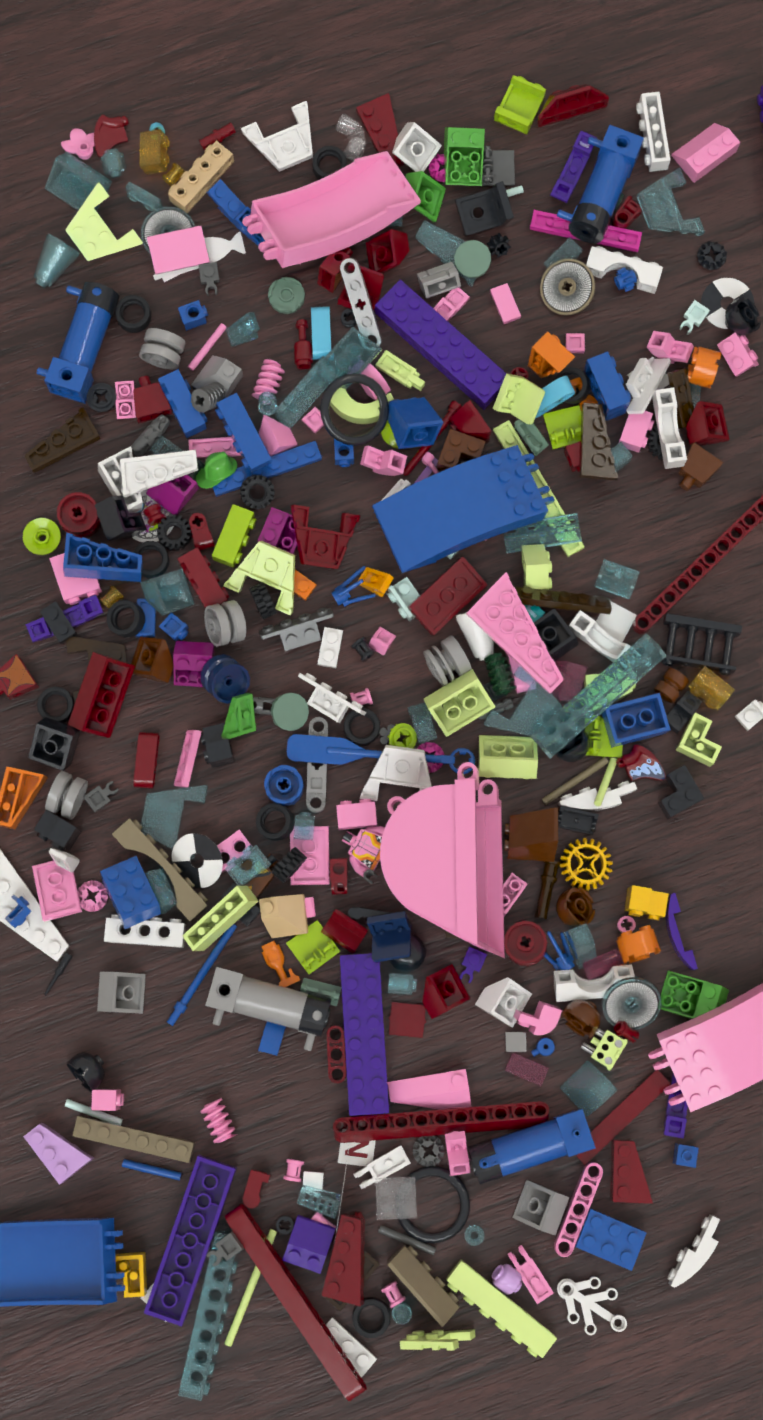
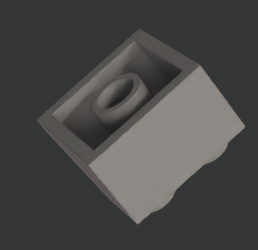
M100 972L97 1011L143 1014L146 974Z
M526 1180L512 1218L556 1236L569 1197Z

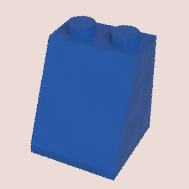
M413 397L404 400L395 399L389 402L388 421L398 449L434 445L443 421L425 397Z

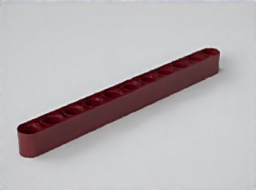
M763 496L636 617L633 622V630L637 634L648 632L763 521V512L758 509L759 505L763 506ZM750 518L753 521V525L746 524L744 519ZM731 531H737L740 537H733ZM718 544H724L727 550H720ZM705 556H710L713 559V563H707ZM691 570H699L700 576H694ZM678 582H684L687 588H679ZM669 594L673 597L674 601L668 602L664 596ZM651 608H658L660 610V614L654 615L651 612ZM639 620L645 621L646 624H647V627H646V628H641V627H639L638 621H639Z
M538 1101L344 1117L335 1120L333 1131L336 1141L350 1143L445 1135L453 1131L471 1133L519 1129L548 1121L549 1107L546 1103ZM541 1112L544 1115L538 1116L536 1113ZM522 1114L524 1117H517L516 1115ZM497 1116H504L505 1118L498 1119ZM483 1117L485 1120L479 1121L477 1118ZM458 1119H464L465 1121H464V1122H458L457 1120H458ZM438 1121H445L444 1124H439V1123H437V1122H438ZM420 1122L426 1123L425 1125H422V1126L418 1125V1123H420ZM399 1124H405L406 1126H405V1127H399L398 1125H399ZM381 1125L386 1126L384 1129L378 1128ZM360 1127L366 1128L365 1130H358ZM346 1129L345 1132H339L338 1130Z
M240 1204L227 1213L225 1219L244 1246L344 1397L350 1402L366 1391L365 1382L246 1206Z

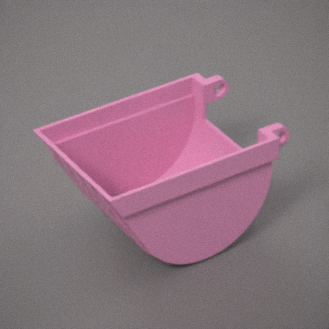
M466 762L458 768V780H455V784L429 787L413 794L406 800L400 796L392 797L389 800L387 808L391 817L386 824L381 839V867L391 892L407 909L453 935L505 959L502 805L499 799V789L497 784L489 779L483 780L479 784L478 768L474 764ZM472 768L473 775L465 778L463 775L464 770ZM492 785V793L484 794V787ZM476 790H478V802H476ZM398 801L402 802L397 806L396 810L394 811L393 805Z

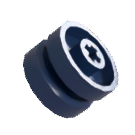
M223 654L216 655L207 661L201 671L200 681L202 686L219 702L227 704L231 703L232 697L247 692L250 685V676L248 671L235 659Z

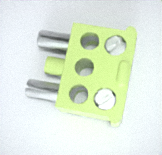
M598 1028L597 1031L599 1032L595 1034L602 1038L601 1041L596 1037H593L591 1043L597 1046L596 1049L585 1042L583 1043L584 1046L581 1045V1048L590 1053L592 1059L604 1065L610 1071L628 1042L627 1039L623 1040L609 1030L605 1032ZM612 1036L613 1042H609L607 1037ZM604 1044L608 1046V1050L606 1051L602 1049V1045ZM598 1053L603 1054L602 1059L597 1058Z

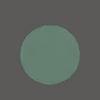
M466 241L456 250L454 256L455 266L462 275L468 278H478L489 269L491 253L488 247L480 241Z
M282 277L274 281L269 287V303L279 313H294L304 303V288L298 280L291 277Z
M284 693L278 696L272 703L271 716L275 725L280 729L287 731L297 730L308 719V704L299 694Z

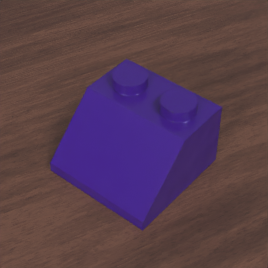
M298 1215L282 1261L321 1274L336 1228Z

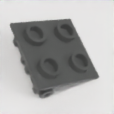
M484 146L482 186H494L501 181L504 182L505 186H514V150H492L490 146Z

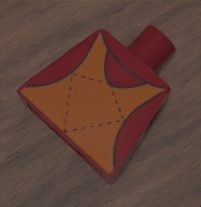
M347 247L328 255L319 267L318 285L334 293L343 279L340 265L343 260L351 258L353 254L350 248ZM350 262L346 263L345 265L346 271L348 270Z
M17 654L0 668V695L5 693L11 700L39 688Z

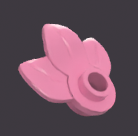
M75 128L70 132V140L62 141L61 146L69 154H76L83 160L89 159L94 151V133L86 135L82 129Z

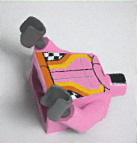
M382 826L367 827L365 830L361 829L357 836L347 831L342 839L343 842L351 846L348 854L350 855L349 861L354 871L364 877L370 884L373 883L370 880L371 876L375 875L378 877L374 871L380 862V845L385 829Z

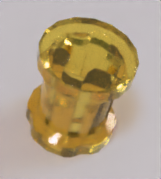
M173 163L170 171L166 175L164 174L162 179L171 187L178 182L185 171L178 164Z
M111 585L107 594L103 598L100 597L99 600L109 609L119 599H123L124 596Z

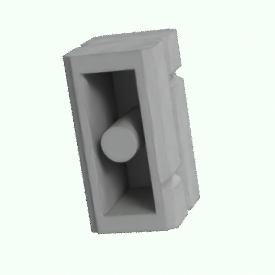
M452 262L417 273L420 289L426 299L461 287L458 271Z

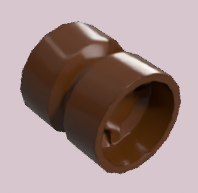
M669 667L663 675L664 681L660 680L653 690L656 694L660 693L662 699L674 704L679 697V691L684 690L689 680L676 669Z

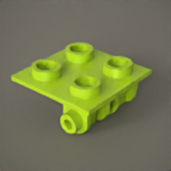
M579 405L543 414L552 449L565 447L581 441V410Z
M600 716L586 717L585 731L590 740V747L586 755L621 757L623 745L611 748L603 718H600Z
M318 920L308 926L307 934L296 935L286 943L309 975L340 952L333 940L321 933L323 927Z

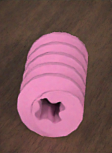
M265 359L263 361L264 365L261 367L262 372L258 375L260 379L256 381L257 386L254 387L255 393H252V396L262 401H275L271 394L278 393L274 389V387H280L276 380L281 381L282 377L278 374H284L285 371L281 369V365L278 362Z
M222 1098L205 1105L200 1111L201 1114H208L204 1121H211L207 1128H214L210 1133L211 1136L217 1135L213 1140L214 1143H220L238 1135L231 1134L235 1127H228L232 1122L231 1119L225 1120L229 1115L228 1112H221L225 1108V1105H218Z

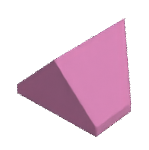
M264 414L259 436L270 457L298 446L289 427Z

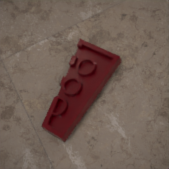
M389 93L356 107V112L377 153L387 151L398 168L403 166L404 162L392 153L398 132Z

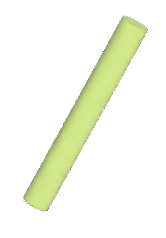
M610 758L594 801L596 806H601L617 764L616 758Z

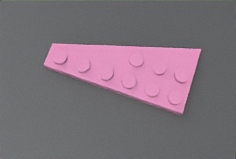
M506 572L466 615L545 691L551 694L564 679L548 653L544 641L540 638L536 626L522 604Z

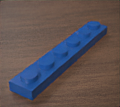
M316 441L271 456V464L253 473L249 469L246 470L244 466L237 468L232 475L213 487L216 497L240 489L242 482L248 476L259 474L269 479L322 460Z

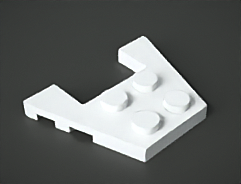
M307 101L291 107L298 123L297 125L266 138L263 137L257 122L241 128L243 135L279 172L313 158Z
M386 745L361 792L360 799L377 801L380 782L420 788V791L432 787L425 751Z

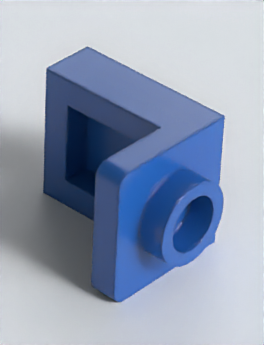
M172 612L159 626L175 642L179 639L183 640L189 633L187 631L189 629L188 625L185 622L183 623Z
M13 895L11 898L18 905L4 919L16 928L25 922L26 917L32 911L27 907L29 905L27 900L22 896L18 898Z

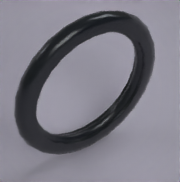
M358 373L345 374L331 382L325 390L320 405L321 420L327 432L335 440L346 445H364L374 440L384 429L389 414L388 399L380 384L373 378ZM348 383H360L368 386L377 396L380 405V414L376 425L368 433L361 436H349L340 432L330 418L329 407L332 396L340 387Z
M436 1166L419 1168L411 1172L398 1188L395 1197L397 1219L406 1233L416 1240L424 1243L445 1242L458 1234L467 1222L470 1213L469 1193L465 1184L457 1175L450 1176V1170ZM435 1176L447 1180L454 1186L459 1195L460 1211L454 1224L442 1232L426 1233L421 1231L409 1221L406 1214L405 1198L407 1192L416 1181L424 1177Z

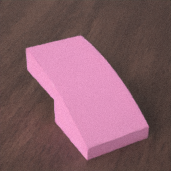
M459 287L455 288L445 298L443 297L433 309L449 321L466 304L470 296Z

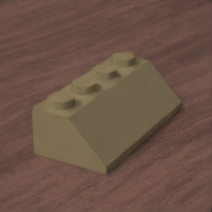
M404 1244L387 1260V1265L443 1327L459 1309L457 1304L459 1299L452 1292L448 1294L443 1288L445 1286L444 1282L438 1276L434 1278L430 1273L432 1270L425 1261L421 1263L416 1256L419 1254L411 1245L407 1247Z

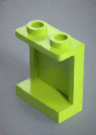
M513 75L508 90L500 106L495 111L494 121L528 134L545 98L546 89L540 84H533L527 81L524 77Z

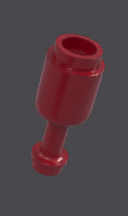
M304 319L297 320L296 328L299 329V341L294 343V362L297 368L301 370L310 369L313 363L312 343L306 339V329L309 327V324Z

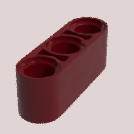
M139 732L133 781L134 787L154 788L159 733Z
M335 1025L331 1026L327 1031L329 1079L337 1084L345 1080L347 1073L345 1034L341 1027ZM339 1029L341 1031L340 1039H331V1030ZM337 1048L342 1051L341 1059L334 1060L331 1057L333 1049ZM334 1069L342 1070V1079L335 1080L332 1077Z

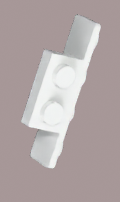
M647 358L639 359L626 383L627 389L633 397L626 410L628 414L644 413L671 363L670 358L654 359L651 366Z
M299 673L298 677L316 687L307 702L308 705L338 723L341 722L349 707L365 716L366 712L362 710L363 706L354 700L352 703L348 702L346 695L339 691L336 694L330 691L332 689L331 686L324 682L321 685L315 682L317 678L309 673H306V675Z

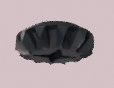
M709 241L702 244L697 253L698 262L708 270L721 268L727 258L724 245L721 246L718 242ZM710 250H712L714 254H718L715 256L714 261L711 256H708L710 254Z
M106 383L93 385L88 390L86 397L90 408L99 413L108 412L109 409L114 408L117 400L115 390ZM96 394L101 395V396H103L104 394H106V395H105V399H106L107 402H104V401L98 402V401H99V398L97 397Z

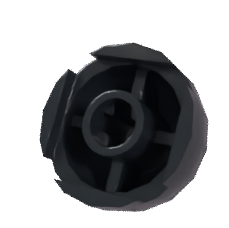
M744 296L730 303L725 311L726 327L738 335L751 334L758 330L761 325V321L758 322L757 317L760 315L756 306L750 299H743Z
M568 723L561 726L554 733L555 738L553 741H550L551 750L559 759L565 762H576L582 759L590 747L589 736L579 724L573 725Z
M411 933V955L389 961L397 970L402 972L414 971L423 964L426 957V947L417 935Z
M82 1052L67 1062L70 1072L83 1083L81 1085L89 1092L95 1090L105 1077V1071L102 1067L104 1062L98 1055L93 1056L90 1053Z

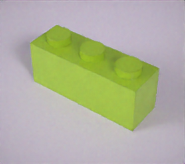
M232 504L212 554L214 561L232 568L235 567L236 563H240L243 555L241 550L243 546H247L250 538L248 536L249 530H253L257 519H255L254 512Z

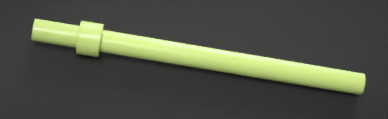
M270 1229L267 1235L271 1244H273L277 1231ZM256 1265L224 1342L227 1346L231 1347L260 1277L261 1272Z

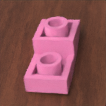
M115 382L117 419L136 418L133 393L135 382Z

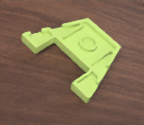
M100 182L96 184L65 229L87 261L143 243L133 229L117 240L96 212L94 207L109 197Z
M259 541L231 577L224 583V587L239 593L242 590L246 576H249L281 590L275 609L292 615L295 555L266 542Z
M475 1329L445 1332L444 1330L431 1331L432 1333H424L423 1330L413 1331L412 1334L406 1335V1338L400 1341V1349L423 1350V1348H432V1350H440V1348H447L448 1351H453L459 1348L458 1341L474 1339L476 1337Z

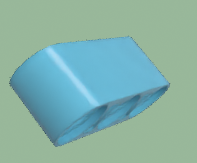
M311 307L313 360L332 359L330 307Z
M562 376L542 388L545 391V395L535 418L540 417L575 394L568 376Z

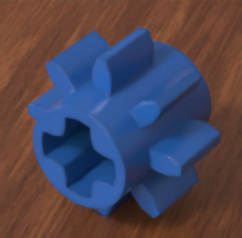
M626 267L617 270V276L614 277L617 288L619 290L624 289L625 292L634 289V283L637 282L634 271L632 269L626 270Z

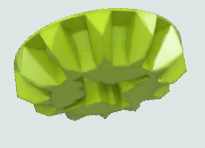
M400 723L390 729V735L387 736L389 738L388 745L414 748L417 736L412 726ZM400 734H401V735H407V736L403 739V743L400 742V741H397V740L400 738Z

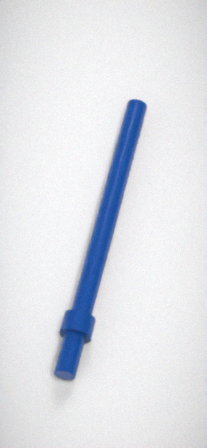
M233 924L224 932L180 1002L177 1001L173 1007L175 1009L167 1020L168 1024L173 1026L181 1013L184 1014L187 1009L186 1005L237 928L236 925Z

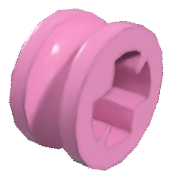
M624 916L618 920L617 927L621 933L633 931L636 923L632 917ZM624 919H627V922H631L630 930H626L625 927L622 928L621 923H624Z

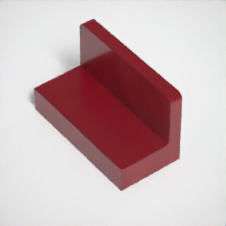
M337 909L334 910L331 918L321 931V933L353 954L368 932L366 928Z

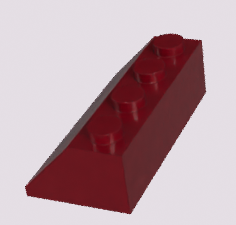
M93 652L68 725L84 732L110 738L135 666Z

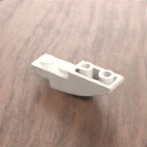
M629 781L618 784V788L611 790L610 787L607 788L601 806L594 805L597 795L596 788L590 789V787L579 790L580 794L572 796V793L562 796L558 806L582 811L609 809L621 805L620 797L635 792L637 787L635 782L629 784Z
M712 1215L704 1218L701 1224L702 1232L700 1236L697 1235L692 1243L693 1251L685 1247L684 1251L680 1250L676 1261H678L675 1269H671L667 1278L669 1285L675 1288L684 1283L707 1262L719 1242L713 1239L712 1236L720 1219Z

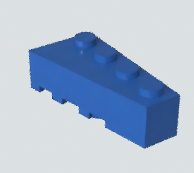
M235 393L217 402L215 412L224 423L227 435L232 437L234 449L237 453L240 452L244 468L246 470L249 469L253 473L271 464L272 459L238 394Z
M66 532L63 563L64 577L141 582L142 555L120 548L108 547L107 544H98L90 541V539L75 537L73 534Z

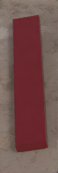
M655 1070L590 1131L595 1149L576 1155L584 1165L671 1084L659 1070Z

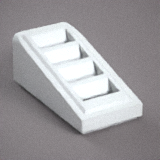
M52 848L49 850V854L56 865L71 873L74 872L80 862L77 857L61 850Z

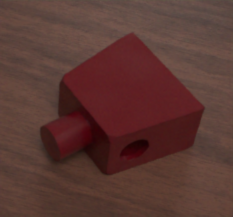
M149 376L140 377V387L133 390L135 414L138 424L154 420L161 414L164 416L172 415L170 404L160 384H151Z

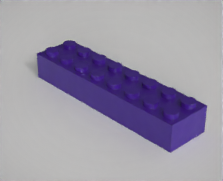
M401 279L375 305V314L483 410L498 396L506 373Z
M372 954L341 955L340 967L349 1116L389 1113L380 962H374Z
M202 1155L197 1156L144 1314L181 1327L183 1326L237 1167Z

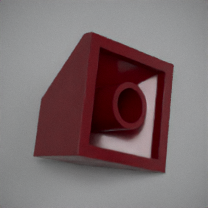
M393 229L366 242L369 269L380 273L400 265L410 251L407 233Z
M471 400L465 403L450 418V429L486 441L485 444L489 442L491 430Z
M703 401L697 402L686 426L687 438L690 444L696 443L699 446L730 440L722 405Z
M452 964L426 977L423 1004L431 1019L470 999Z

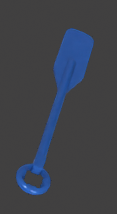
M295 734L290 736L287 742V756L290 760L297 762L343 765L364 757L379 758L382 751L365 750L347 739ZM458 748L450 756L425 754L427 762L449 764L455 773L458 770L453 765L455 764L454 755L458 752L460 755L468 753L471 757L469 762L475 765V756L466 748ZM472 768L464 770L463 774L471 772Z

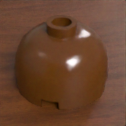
M574 887L568 889L557 900V914L561 921L568 926L580 927L589 924L595 915V909L592 910L591 905L594 903L593 899L583 888Z
M574 1000L561 1012V1019L565 1017L567 1027L582 1037L587 1034L589 1035L588 1038H592L597 1032L601 1021L600 1014L596 1009L597 1006L589 1000Z

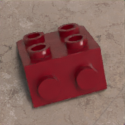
M351 263L348 266L347 272L353 273L355 266ZM360 266L373 311H375V305L379 302L384 274ZM344 285L337 304L352 309ZM359 299V302L356 305L357 307L360 306L361 309H364L363 306L366 305V302H362L361 299Z

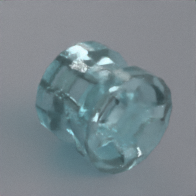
M264 392L259 396L258 409L260 413L270 416L276 412L277 397L275 394Z
M405 1302L392 1308L393 1320L401 1325L408 1323L412 1317L411 1307Z

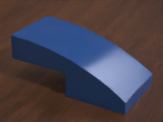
M267 1022L258 1051L278 1056L286 1027Z

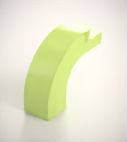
M342 386L334 393L330 401L332 409L341 418L349 422L370 424L378 421L380 414L378 399L367 404L358 403L349 396L344 386ZM391 393L386 395L389 404L394 398Z

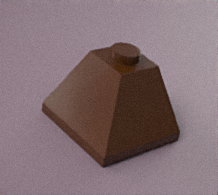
M140 637L131 665L135 666L133 674L157 682L168 683L172 676L174 663L166 640Z

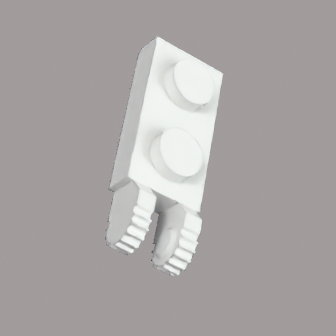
M400 1145L368 1163L366 1167L355 1172L353 1175L357 1178L370 1171L373 1177L359 1185L363 1189L374 1182L381 1181L411 1162Z

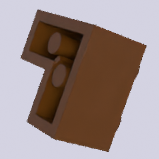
M450 429L437 463V469L444 471L458 465L460 459L469 461L481 457L486 441Z

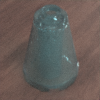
M47 234L34 274V278H36L35 283L43 288L46 285L50 287L78 258L80 253L53 235Z

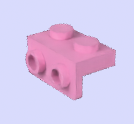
M736 332L717 344L734 375L739 376L751 367H756L759 364L757 362V354L754 350H750L747 345L749 344L745 335H738Z

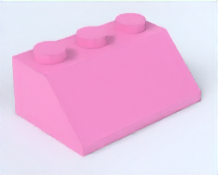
M714 123L672 153L671 156L695 183L736 153L740 141L729 128Z

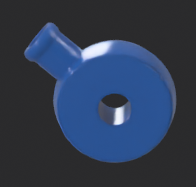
M541 1038L537 1042L536 1049L532 1050L531 1053L534 1057L538 1054L549 1056L554 1052L555 1044L550 1038Z

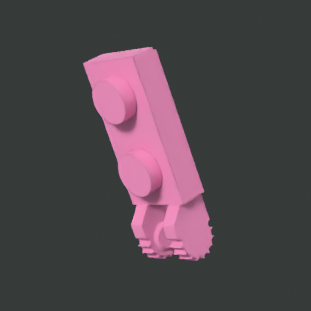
M520 1245L518 1247L519 1252L526 1259L524 1263L519 1265L517 1258L512 1252L508 1253V1256L516 1267L515 1270L521 1274L523 1283L538 1304L554 1292L533 1259L528 1256L523 1246Z

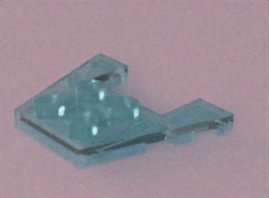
M681 168L676 169L637 194V199L649 229L668 232L674 230L680 231L682 234L696 233L697 236H701L705 233L700 217L683 220L671 188L684 186L686 183Z
M519 666L514 676L529 684L530 687L510 719H507L492 709L483 724L487 727L542 739L562 708V705L552 693L549 694Z
M202 785L148 793L141 826L143 827L141 831L143 834H149L154 840L173 850L174 845L179 840L177 838L185 800L205 803L208 786ZM195 853L191 855V860H194Z

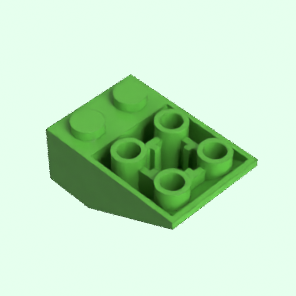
M445 127V185L482 186L485 129Z
M668 971L657 1008L688 1019H694L725 1004L729 990L721 985Z

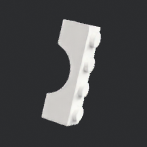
M600 246L591 247L586 264L593 273V276L601 279L612 270H620L626 267V270L632 269L637 278V289L653 294L656 292L663 269L662 266L655 262L648 263L638 257H627L621 252H610Z
M674 388L655 390L652 400L665 469L683 467L687 461L684 441H682L678 430Z
M581 610L569 625L574 635L626 672H631L642 657V654L633 647L618 641L606 633L595 620Z
M632 964L612 966L605 976L594 980L583 979L574 970L554 971L556 1002L609 998L610 994L617 987L626 983H635Z

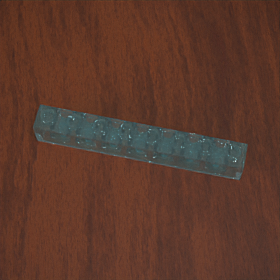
M646 633L530 737L551 759L667 655Z
M217 1230L211 1250H218L215 1244L229 1233ZM211 1255L209 1258L178 1396L202 1401L204 1395L208 1396L210 1383H207L208 1375L213 1374L215 1363H212L213 1354L217 1355L220 1343L216 1342L217 1335L222 1334L224 1322H221L222 1314H226L229 1302L225 1300L227 1293L231 1294L233 1282L230 1281L232 1273H236L238 1261H234L236 1255L228 1261L223 1259L217 1266L212 1265L217 1261V1257ZM216 1270H224L226 1278L223 1280L217 1279L215 1276ZM219 1290L221 1292V1299L214 1300L211 1297V1291ZM208 1310L216 1312L217 1318L215 1320H209L206 1317ZM205 1330L210 1331L212 1339L204 1340L201 1333ZM197 1352H206L207 1360L200 1361L197 1358ZM200 1372L203 1379L195 1381L192 1378V1373Z

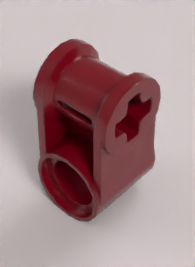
M631 195L628 196L616 212L612 226L628 229L633 221L640 216L645 206L634 201ZM618 219L624 220L625 223L619 222Z
M201 513L192 514L189 524L195 548L198 547L200 551L214 547L213 538L205 516ZM198 519L201 522L199 527L196 525V520Z

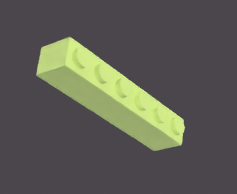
M462 1259L459 1260L446 1277V1280L449 1282L447 1286L456 1293L458 1290L465 1295L463 1299L472 1306L474 1303L479 1306V1312L486 1318L491 1316L495 1319V1325L502 1331L507 1329L511 1332V1338L518 1344L523 1342L527 1345L528 1348L526 1350L534 1357L539 1355L543 1358L557 1340V1337Z

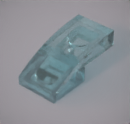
M569 237L546 260L544 265L549 268L559 260L576 259L583 252V249Z

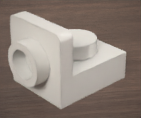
M752 701L735 716L747 731L763 718V703L760 701Z

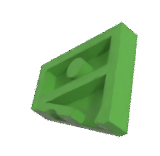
M251 693L232 697L221 735L222 739H231L256 731L253 695Z

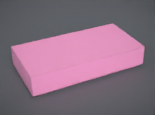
M507 283L490 289V294L503 325L521 318Z

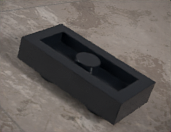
M56 601L40 611L59 643L62 644L77 634Z

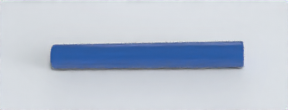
M126 1159L122 1163V1167L179 1181L182 1175L180 1172Z

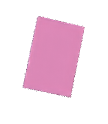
M201 226L147 237L155 275L210 263Z
M329 826L294 827L290 834V851L296 847L307 859L290 877L291 885H330Z
M54 860L32 866L44 922L82 912L74 872L71 873L59 867Z

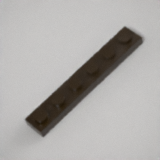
M515 587L523 605L575 611L581 610L601 614H610L612 610L610 598L602 595L593 596L584 593L576 594L566 591L558 592L548 589Z

